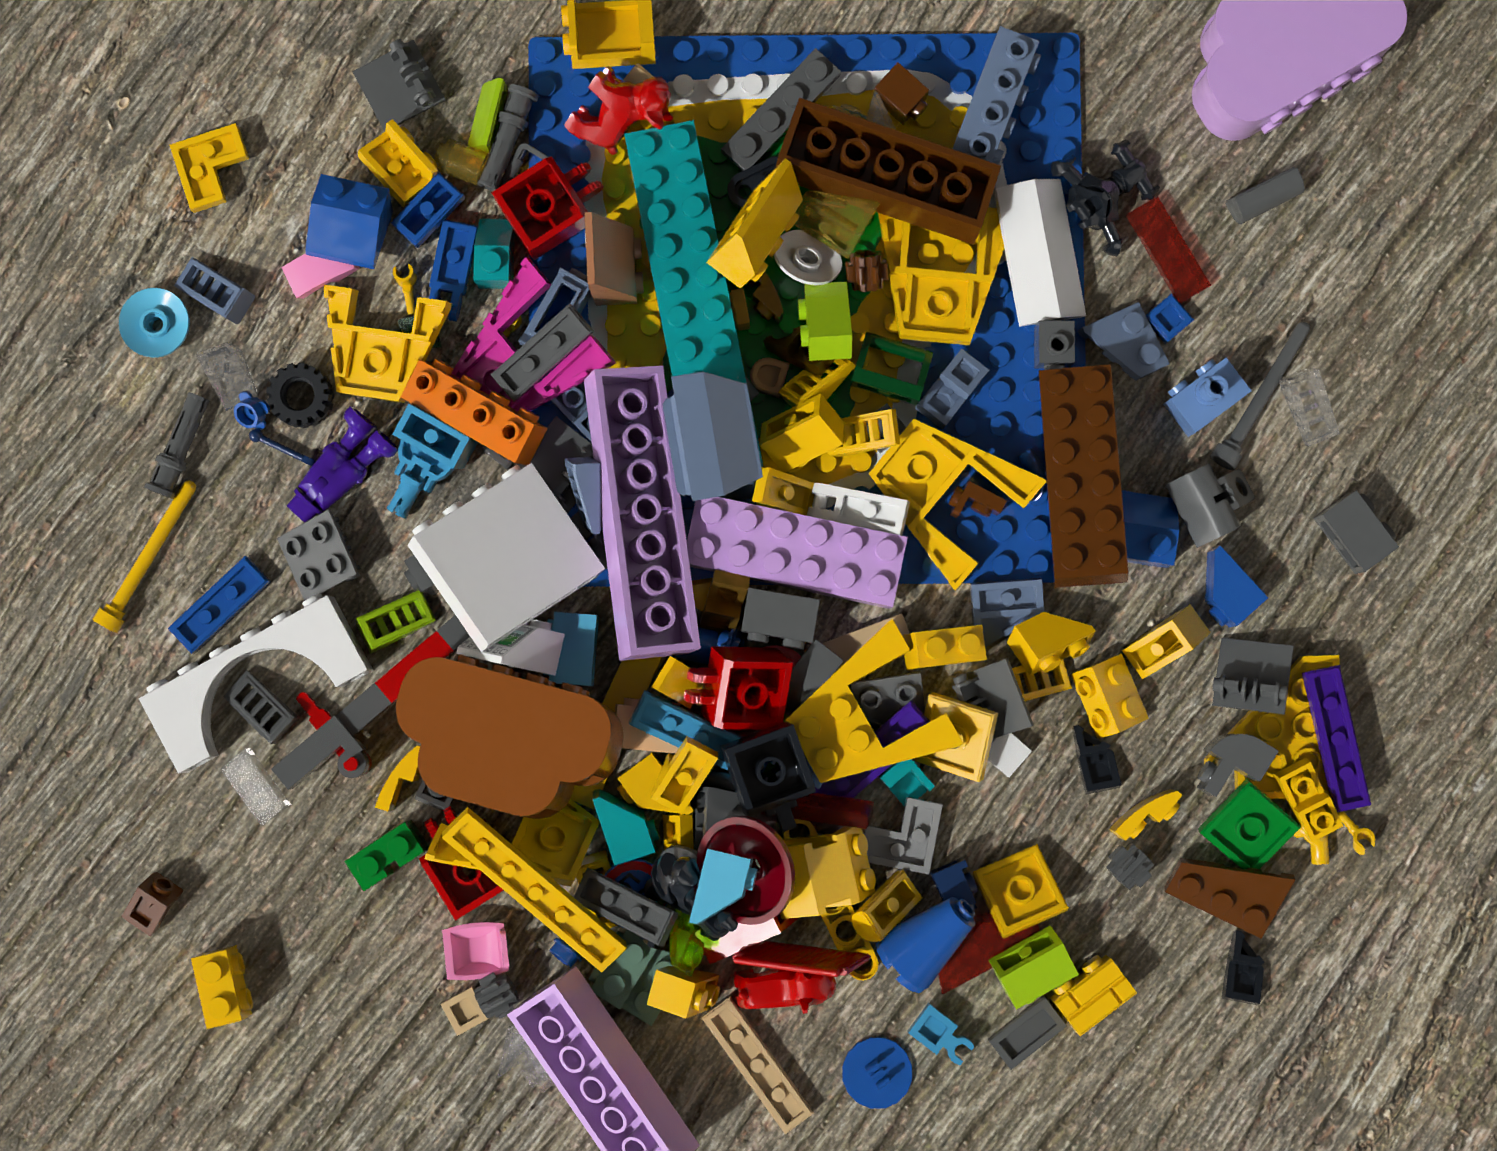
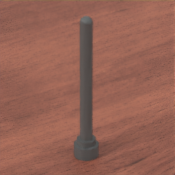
M1300 322L1297 324L1229 439H1224L1222 444L1218 443L1214 448L1210 458L1221 467L1228 470L1236 469L1242 459L1240 455L1242 448L1240 446L1310 331L1308 323Z

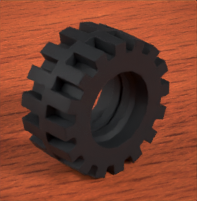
M293 363L287 364V368L278 369L276 371L278 374L275 377L272 376L269 380L271 386L267 387L266 391L269 395L267 399L268 405L272 408L271 411L276 417L290 426L296 428H308L310 425L316 426L320 424L319 421L321 419L325 420L328 417V410L333 408L332 399H334V392L331 389L330 381L321 371L311 365L309 366L305 363H298L297 365ZM304 381L312 385L315 397L309 407L303 410H296L289 406L287 392L293 384Z

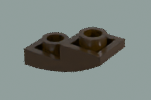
M764 272L756 282L750 279L746 284L751 288L754 285L758 287L753 293V302L756 303L753 306L754 310L766 321L772 318L779 324L783 319L784 313L781 301L772 281Z

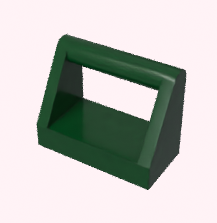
M866 331L850 386L917 406L924 388L933 352ZM869 347L921 362L922 366L916 385L862 369Z

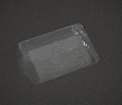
M250 748L241 751L220 769L261 826H264L291 806Z

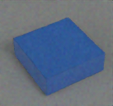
M1170 294L1146 314L1152 329L1165 344L1194 321L1173 294Z

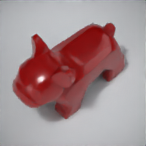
M607 66L603 72L600 71L595 75L588 86L602 101L599 116H592L589 113V109L581 105L577 112L573 111L564 126L577 138L604 147L611 155H616L618 143L637 120H647L659 130H662L664 126L663 120L672 121L673 116L668 110L672 95L669 91V85L662 77H650L637 84L630 81H622L616 78L614 70Z
M753 969L736 971L734 974V987H737L739 995L736 996L737 1004L740 1008L745 1009L795 1007L800 1005L802 1013L807 1014L809 1006L823 1003L831 998L836 991V981L832 976L771 969L760 973H754Z

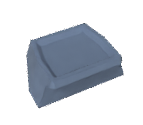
M703 371L672 376L674 395L666 398L662 405L677 492L683 496L691 495L692 501L725 496L762 478L763 474L747 383H741Z

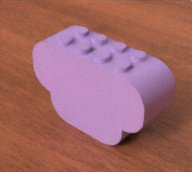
M1222 0L1215 14L1208 20L1201 33L1200 48L1207 66L1199 73L1192 88V101L1197 114L1212 134L1225 140H1243L1261 130L1264 135L1283 124L1282 120L1292 114L1293 117H1297L1313 106L1312 103L1320 97L1326 100L1341 91V86L1350 80L1356 83L1372 72L1371 69L1383 61L1381 57L1398 41L1405 30L1407 10L1404 1Z

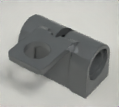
M1210 463L1165 485L1197 548L1240 528L1241 524L1234 510L1255 499L1241 469H1236L1217 479ZM1235 480L1240 484L1243 495L1238 491Z

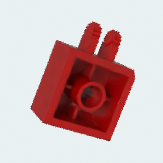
M547 157L491 192L497 205L533 260L541 257L585 228V212L588 211L583 203L601 192L604 186L600 181L596 180L575 193L571 185L585 178L590 173L592 168L589 163H581L563 174L553 157ZM543 203L545 207H548L546 212L537 213V206Z
M711 646L708 668H690L687 673L688 680L695 683H705V689H687L684 692L683 700L693 704H702L701 714L714 727L720 729H767L783 723L793 662L777 648Z
M451 806L443 810L445 819L450 825L458 815ZM430 818L424 823L433 839L439 825ZM425 855L419 858L423 869L455 921L504 891L480 870L475 871L477 876L473 878L472 874L468 876L464 874L463 869L466 867L424 859Z

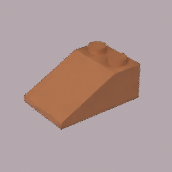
M585 212L587 279L595 305L638 304L637 294L644 293L643 273L636 272V259H642L641 238H635L633 227L593 212Z

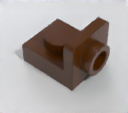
M968 481L964 488L956 487L948 504L953 506L950 515L955 518L960 515L966 501L972 503L970 508L973 511L989 518L991 513L996 516L999 515L1007 500Z
M154 872L137 887L121 917L151 937L160 927L171 905L181 897L183 889L174 884L169 878Z

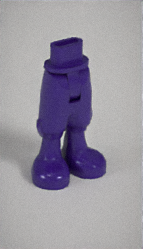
M352 406L344 413V419L348 424L346 434L340 442H332L324 447L322 455L309 469L298 488H295L294 492L296 495L287 504V507L303 522L312 519L316 514L323 513L353 486L362 483L367 474L366 467L374 460L383 456L391 458L398 451V447L388 436L380 430H376L369 437L368 443L356 457L349 460L348 458L354 448L377 428L374 423Z

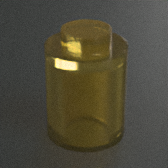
M450 138L446 144L440 143L435 154V162L438 163V170L440 172L479 186L477 182L480 180L489 153Z

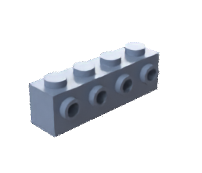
M999 27L952 149L999 165L1004 151L998 149L1002 137L1009 139L1016 122L1015 118L1010 117L1015 105L1022 106L1029 88L1023 85L1027 73L1034 75L1041 57L1040 54L1035 53L1039 44L1038 40L1004 27Z

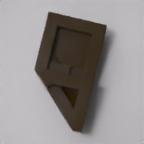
M800 327L793 328V332L789 336L775 339L772 335L763 340L765 348L790 364L820 376L834 362V360L809 361L808 347H801Z

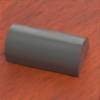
M1292 167L1226 200L1225 204L1233 219L1241 225L1304 193V182L1298 168Z

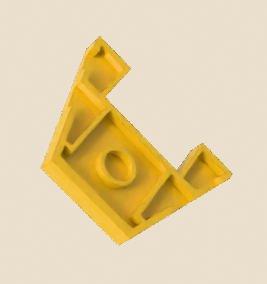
M324 285V297L328 299L330 314L327 315L328 327L332 328L334 348H331L336 392L405 403L406 400L401 398V395L419 359L426 361L451 310L452 303L444 300L417 297L411 333L353 326L359 291L353 288Z

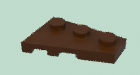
M1180 858L1164 889L1166 893L1262 939L1296 879L1294 874L1281 873V875L1262 872L1261 869L1248 868L1245 870L1225 867L1221 863Z

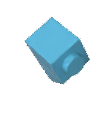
M707 849L689 923L700 924L743 898L746 890L752 891L758 870L752 868L753 860Z

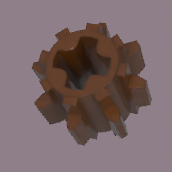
M874 249L857 250L850 254V261L845 262L847 282L852 283V290L877 291L884 287L883 280L889 279L887 259L882 257L881 251Z

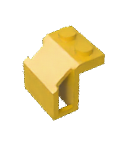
M861 823L847 824L832 834L783 839L794 863L795 886L789 904L780 913L781 919L820 916L827 913L826 907L854 905L875 893L876 879L873 870L870 868L867 855L868 842L862 832Z

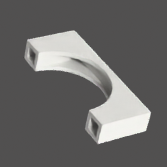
M321 593L314 595L302 603L303 609L293 614L289 610L271 619L272 626L262 631L259 627L252 629L240 636L241 643L231 648L228 644L221 646L209 653L211 659L200 665L197 662L190 663L177 671L179 674L177 678L169 682L166 679H162L146 688L148 693L138 699L178 774L188 773L219 756L211 732L210 718L213 699L224 677L233 667L247 657L259 652L275 649L296 652L312 660L330 677L335 687H345L374 671L334 597L328 595L323 597Z

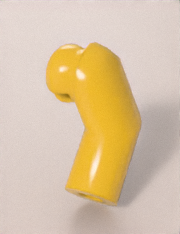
M1301 827L1294 834V837H1304L1310 843L1311 864H1330L1328 835L1311 842Z

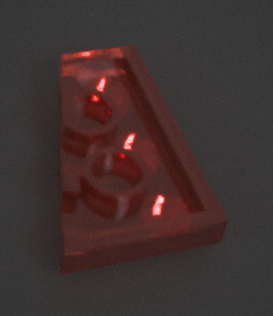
M990 912L975 915L973 917L975 926L938 974L941 994L943 995L992 969L989 959L1039 932L1038 924L1003 939Z

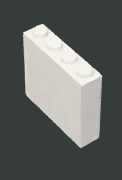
M532 463L522 469L519 465L512 467L501 476L503 481L493 487L490 483L481 486L472 493L474 499L464 505L461 501L452 504L442 512L444 517L435 523L431 519L421 523L413 529L414 536L408 544L412 553L481 653L597 578L605 570Z

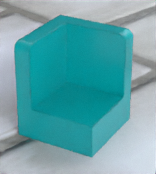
M912 759L892 764L878 776L904 807L907 797L918 799L927 790L931 791L935 787Z

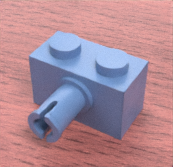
M1224 358L1218 364L1211 359L1195 371L1199 378L1191 384H1188L1184 379L1168 391L1172 398L1163 405L1188 437L1199 431L1251 392V389L1227 358Z

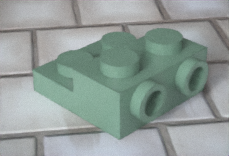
M628 929L625 933L618 930L616 934L626 941L627 949L602 973L595 968L588 980L594 983L591 988L597 996L618 1009L623 1008L652 1026L661 1011L647 1005L656 970L666 966L686 969L689 963L672 952L649 947L637 934Z

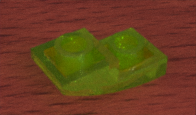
M675 909L679 914L670 932L671 965L683 974L691 977L694 969L703 958L705 943L695 936L700 926L689 923L690 916Z

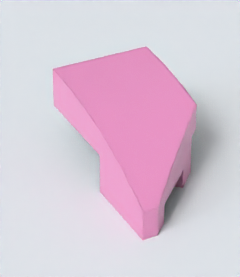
M306 253L281 267L295 297L304 299L330 282H339L360 269L359 266L306 255Z

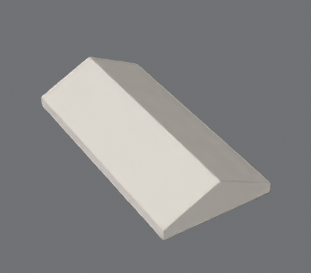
M1032 179L995 188L994 196L1019 327L1035 325L1038 321H1061L1085 317L1086 311L1061 179Z

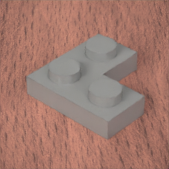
M907 797L900 831L865 824L864 835L868 842L867 855L869 863L929 874L943 804Z

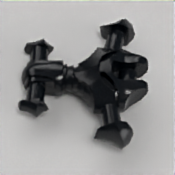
M1128 140L1113 144L1111 154L1117 156L1123 167L1113 170L1111 177L1108 179L1097 178L1088 172L1082 175L1072 165L1076 160V157L1073 155L1062 161L1051 163L1052 177L1062 175L1072 185L1069 190L1066 206L1069 212L1075 210L1081 219L1078 226L1081 229H1102L1108 243L1102 249L1107 255L1116 257L1119 255L1123 244L1129 240V236L1120 237L1114 223L1119 219V195L1129 193L1133 186L1136 185L1142 194V201L1153 200L1155 194L1160 189L1159 184L1153 186L1146 176L1148 174L1146 164L1137 157L1134 158L1127 146L1131 144Z
M665 853L654 861L651 870L652 877L647 880L644 886V895L662 905L668 903L675 909L691 916L701 876L697 862L691 857H680L677 859L673 854ZM726 910L718 912L697 925L701 928L700 935L708 937L712 941H717L719 938L727 935L728 932L735 931L738 927V922L735 920L732 911Z

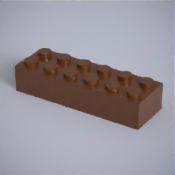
M802 98L798 99L776 163L777 167L785 158L789 160L800 187L974 245L982 228L1001 169V165Z
M1111 364L1039 370L1055 588L1127 583L1129 572Z

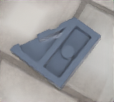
M1139 302L1082 327L1078 331L1084 340L1089 338L1103 349L1102 354L1110 361L1118 363L1122 370L1135 381L1170 364Z

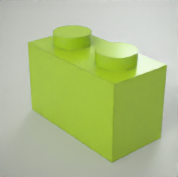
M831 282L824 285L804 284L805 299H798L799 320H806V325H800L801 347H808L809 361L852 359V328L847 282Z
M1051 925L989 959L998 980L1016 1010L1034 1002L1038 997L1079 975L1063 942Z

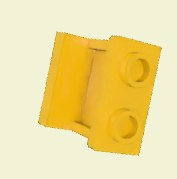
M567 0V5H561L563 27L569 26V33L562 34L564 55H571L573 69L630 66L637 63L640 65L656 64L651 0H619L576 3L575 0Z

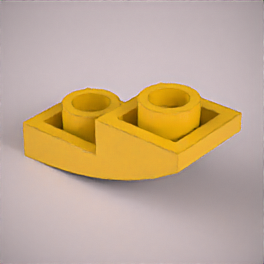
M1304 758L1274 774L1309 841L1314 842L1343 827L1332 799L1324 792L1311 761Z
M1169 789L1150 796L1128 810L1109 830L1122 840L1126 841L1129 837L1134 839L1146 826L1147 823L1144 821L1146 816L1159 823L1162 819L1168 821L1179 809L1180 804L1177 801L1182 797V794L1176 790Z

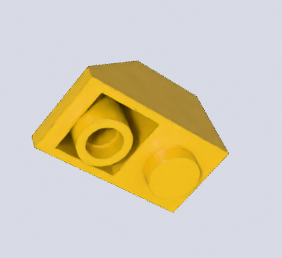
M1042 612L1015 625L1007 640V644L1031 676L1041 670L1044 673L1053 670L1063 659L1069 656L1074 659L1083 655L1090 648L1089 642L1096 631L1092 625Z
M673 966L657 969L647 1005L685 1019L710 1010L716 1004L719 997L720 987L717 986L719 975Z

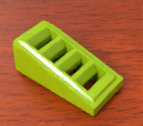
M419 590L356 618V625L370 654L436 622L423 592ZM413 602L422 618L418 621L415 620L408 606ZM399 609L402 610L409 624L405 627L402 626L396 614V611ZM387 615L395 629L392 633H389L383 617ZM376 622L382 637L376 639L369 625L370 623Z

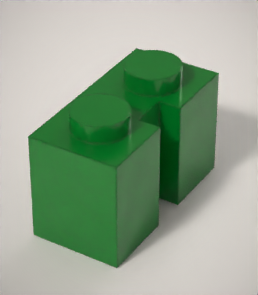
M411 819L403 822L344 862L364 892L395 873L391 867L392 863L396 861L399 867H403L427 852L429 845Z

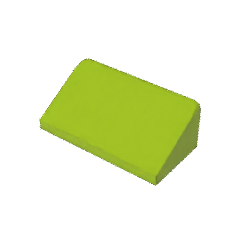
M502 78L485 82L482 86L467 148L471 151L488 155L490 153L500 126L497 116L500 111L504 110L508 95V88Z

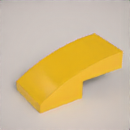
M417 745L408 752L391 772L379 794L375 808L387 812L393 811L404 779L412 782L419 780L418 753L421 745Z

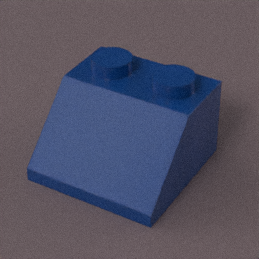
M321 174L311 201L305 249L306 255L375 269L393 214L390 189Z
M1122 490L1127 561L1129 563L1161 568L1174 566L1179 537L1178 510L1172 498Z

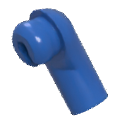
M1033 448L1017 456L1025 470L1047 481L1046 470ZM1045 484L1031 501L1037 500L1042 495Z

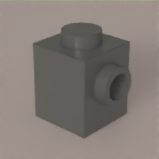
M1038 321L1034 327V369L1071 368L1075 363V321Z

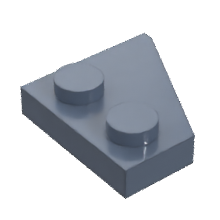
M1041 578L970 583L973 626H983L985 649L987 648L986 646L1001 637L1010 635L1015 625L1044 612Z

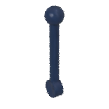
M253 429L249 432V438L252 442L260 441L310 466H313L316 460L264 436L259 429Z

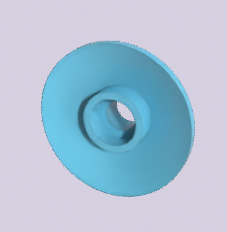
M147 288L136 292L125 302L119 315V331L123 341L131 350L145 357L158 358L173 353L185 341L189 331L190 320L186 306L175 294L161 288ZM161 319L163 327L159 331H154L153 323Z

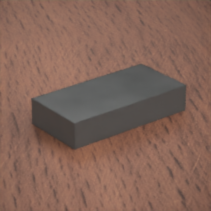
M1042 996L988 1038V1041L1010 1070H1012L1066 1028L1067 1025L1047 999Z

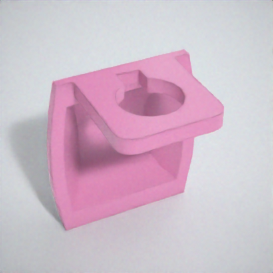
M468 923L442 930L447 980L482 979L493 972L495 975L509 971L504 923Z

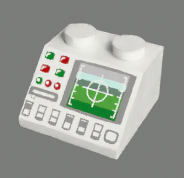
M532 619L530 626H528L529 622L482 653L473 639L469 637L458 646L456 654L555 676L565 634L551 631L552 623Z

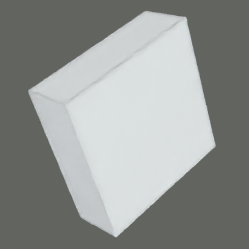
M1009 733L992 741L988 761L1009 778L1032 751L1016 736Z

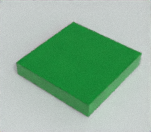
M1246 778L1198 828V831L1241 869L1247 870L1248 868L1260 869L1301 826L1293 817Z

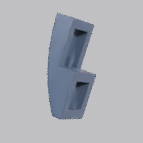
M961 349L920 400L915 409L943 430L989 369Z

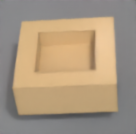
M474 985L440 1004L457 1036L489 1019L477 1003L473 991L475 989Z

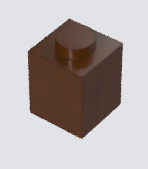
M897 62L874 87L872 98L904 125L910 117L915 121L928 106L925 101L929 89Z

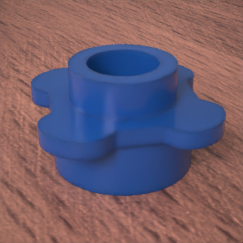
M249 391L241 392L239 394L240 402L234 407L235 419L245 428L254 427L255 429L262 430L266 427L265 417L270 412V406L266 401L253 397Z
M732 628L731 631L725 629L719 635L717 646L744 647L743 633L741 631L737 632L735 628Z

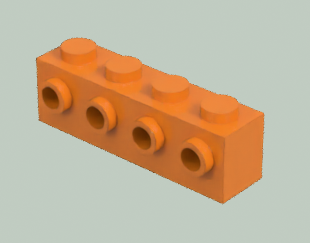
M435 358L433 363L419 359L401 398L508 460L526 466L530 464L548 429L537 422L539 419L538 415L523 407H520L519 411L508 406L511 401L510 399L495 391H491L490 395L480 390L482 386L480 382L464 374L460 379L452 374L454 368Z

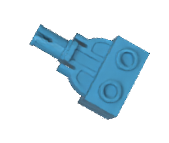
M409 403L392 434L401 439L398 447L400 462L394 472L400 476L401 482L387 509L390 512L395 511L397 516L406 519L419 492L424 490L431 493L438 481L448 477L455 469H464L478 442Z

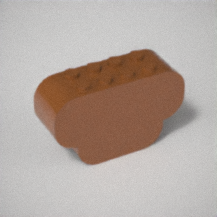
M459 655L457 661L441 657L422 660L407 672L402 681L396 702L397 720L401 729L408 737L421 743L418 753L420 775L425 784L440 795L512 815L544 819L559 813L567 805L572 796L574 786L585 787L598 784L605 780L617 765L624 738L622 724L612 709L589 697L590 692L583 690L582 687L562 682L561 687L556 688L555 682L527 673L526 679H522L521 673L493 664L492 670H488L489 665Z

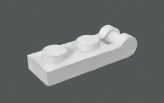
M814 483L812 494H815L812 507H808L807 516L903 535L910 504L908 500L823 483ZM828 498H836L834 511L826 509Z

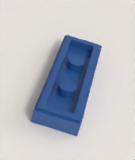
M244 556L168 629L191 654H195L264 590L271 581L249 557Z

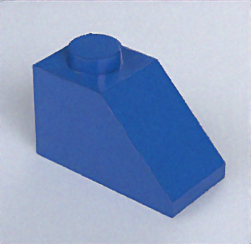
M1219 545L1207 552L1205 602L1211 608L1208 611L1209 614L1219 625L1224 626L1226 624L1229 628L1236 627L1267 600L1268 597Z

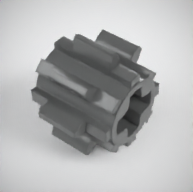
M1129 843L1125 848L1119 845L1108 856L1111 862L1106 868L1128 890H1131L1135 885L1141 888L1152 877L1149 871L1153 868L1154 864L1133 843Z
M493 972L480 979L479 983L481 986L473 990L477 1003L487 1018L495 1016L501 1019L514 1009L513 1005L520 1002L518 992L507 973L498 976Z

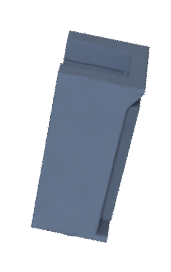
M562 268L558 270L556 278L525 332L518 340L521 346L536 334L563 285L576 291L570 304L581 315L592 295L585 274L574 268H571L569 272Z

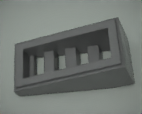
M248 670L223 696L270 744H276L300 718ZM250 683L254 688L240 701L237 696ZM260 693L263 698L252 710L247 708V705ZM269 703L272 708L262 719H259L257 714ZM278 712L282 717L270 729L266 724Z

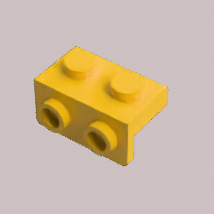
M393 119L386 123L384 133L358 150L359 159L385 188L390 189L391 195L403 208L414 199L438 172L437 164L432 156L427 152H422L414 143V138L409 130L404 126L400 127Z
M1122 653L1071 674L1076 691L1081 698L1097 738L1100 739L1120 733L1149 719Z

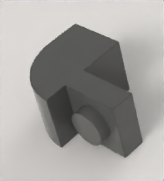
M1224 734L1216 737L1203 749V751L1215 758L1213 762L1207 761L1200 770L1197 778L1201 781L1197 789L1209 796L1217 797L1233 769L1252 781L1260 782L1277 755L1278 750L1262 740L1247 734Z

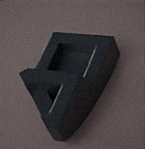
M1073 726L1075 748L1085 794L1120 788L1122 784L1114 752L1109 749L1111 745L1093 737L1084 731V728L1081 726Z
M1236 930L1233 931L1221 999L1259 1005L1264 974L1262 964L1265 962L1260 955H1256L1244 939L1246 936L1243 932Z

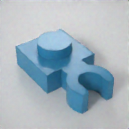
M929 1002L907 1030L911 1036L936 1055L942 1047L947 1049V1054L951 1061L958 1065H961L963 1060L955 1054V1048L961 1044L966 1045L971 1050L974 1048L969 1038L962 1035H953L958 1025Z

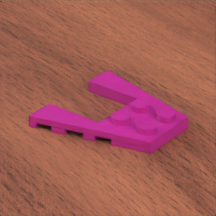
M525 257L521 262L522 268L513 281L510 280L501 293L503 297L494 312H489L482 323L484 327L475 341L470 342L452 371V374L460 379L464 374L477 380L482 384L480 390L489 395L491 391H495L511 400L508 406L519 411L520 407L532 411L584 382V379L594 369H608L616 363L597 338L590 335L546 377L535 384L518 401L513 402L491 376L497 368L517 351L503 332L552 285L535 263Z

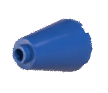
M951 897L898 923L882 941L875 942L877 953L887 970L892 965L900 975L896 980L912 992L921 993L930 987L975 926L973 918L975 912L966 900H958Z

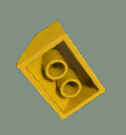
M785 158L755 187L706 262L739 288L743 287L750 279L756 282L763 275L768 267L764 262L768 255L772 257L784 242L780 237L784 230L788 232L800 216L796 213V210L802 203L803 198L789 160Z

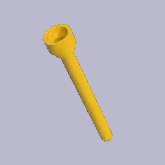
M187 480L182 484L110 604L106 603L104 608L99 607L92 619L94 622L112 632H119L125 622L122 619L125 615L123 612L125 606L196 491V484L193 481Z

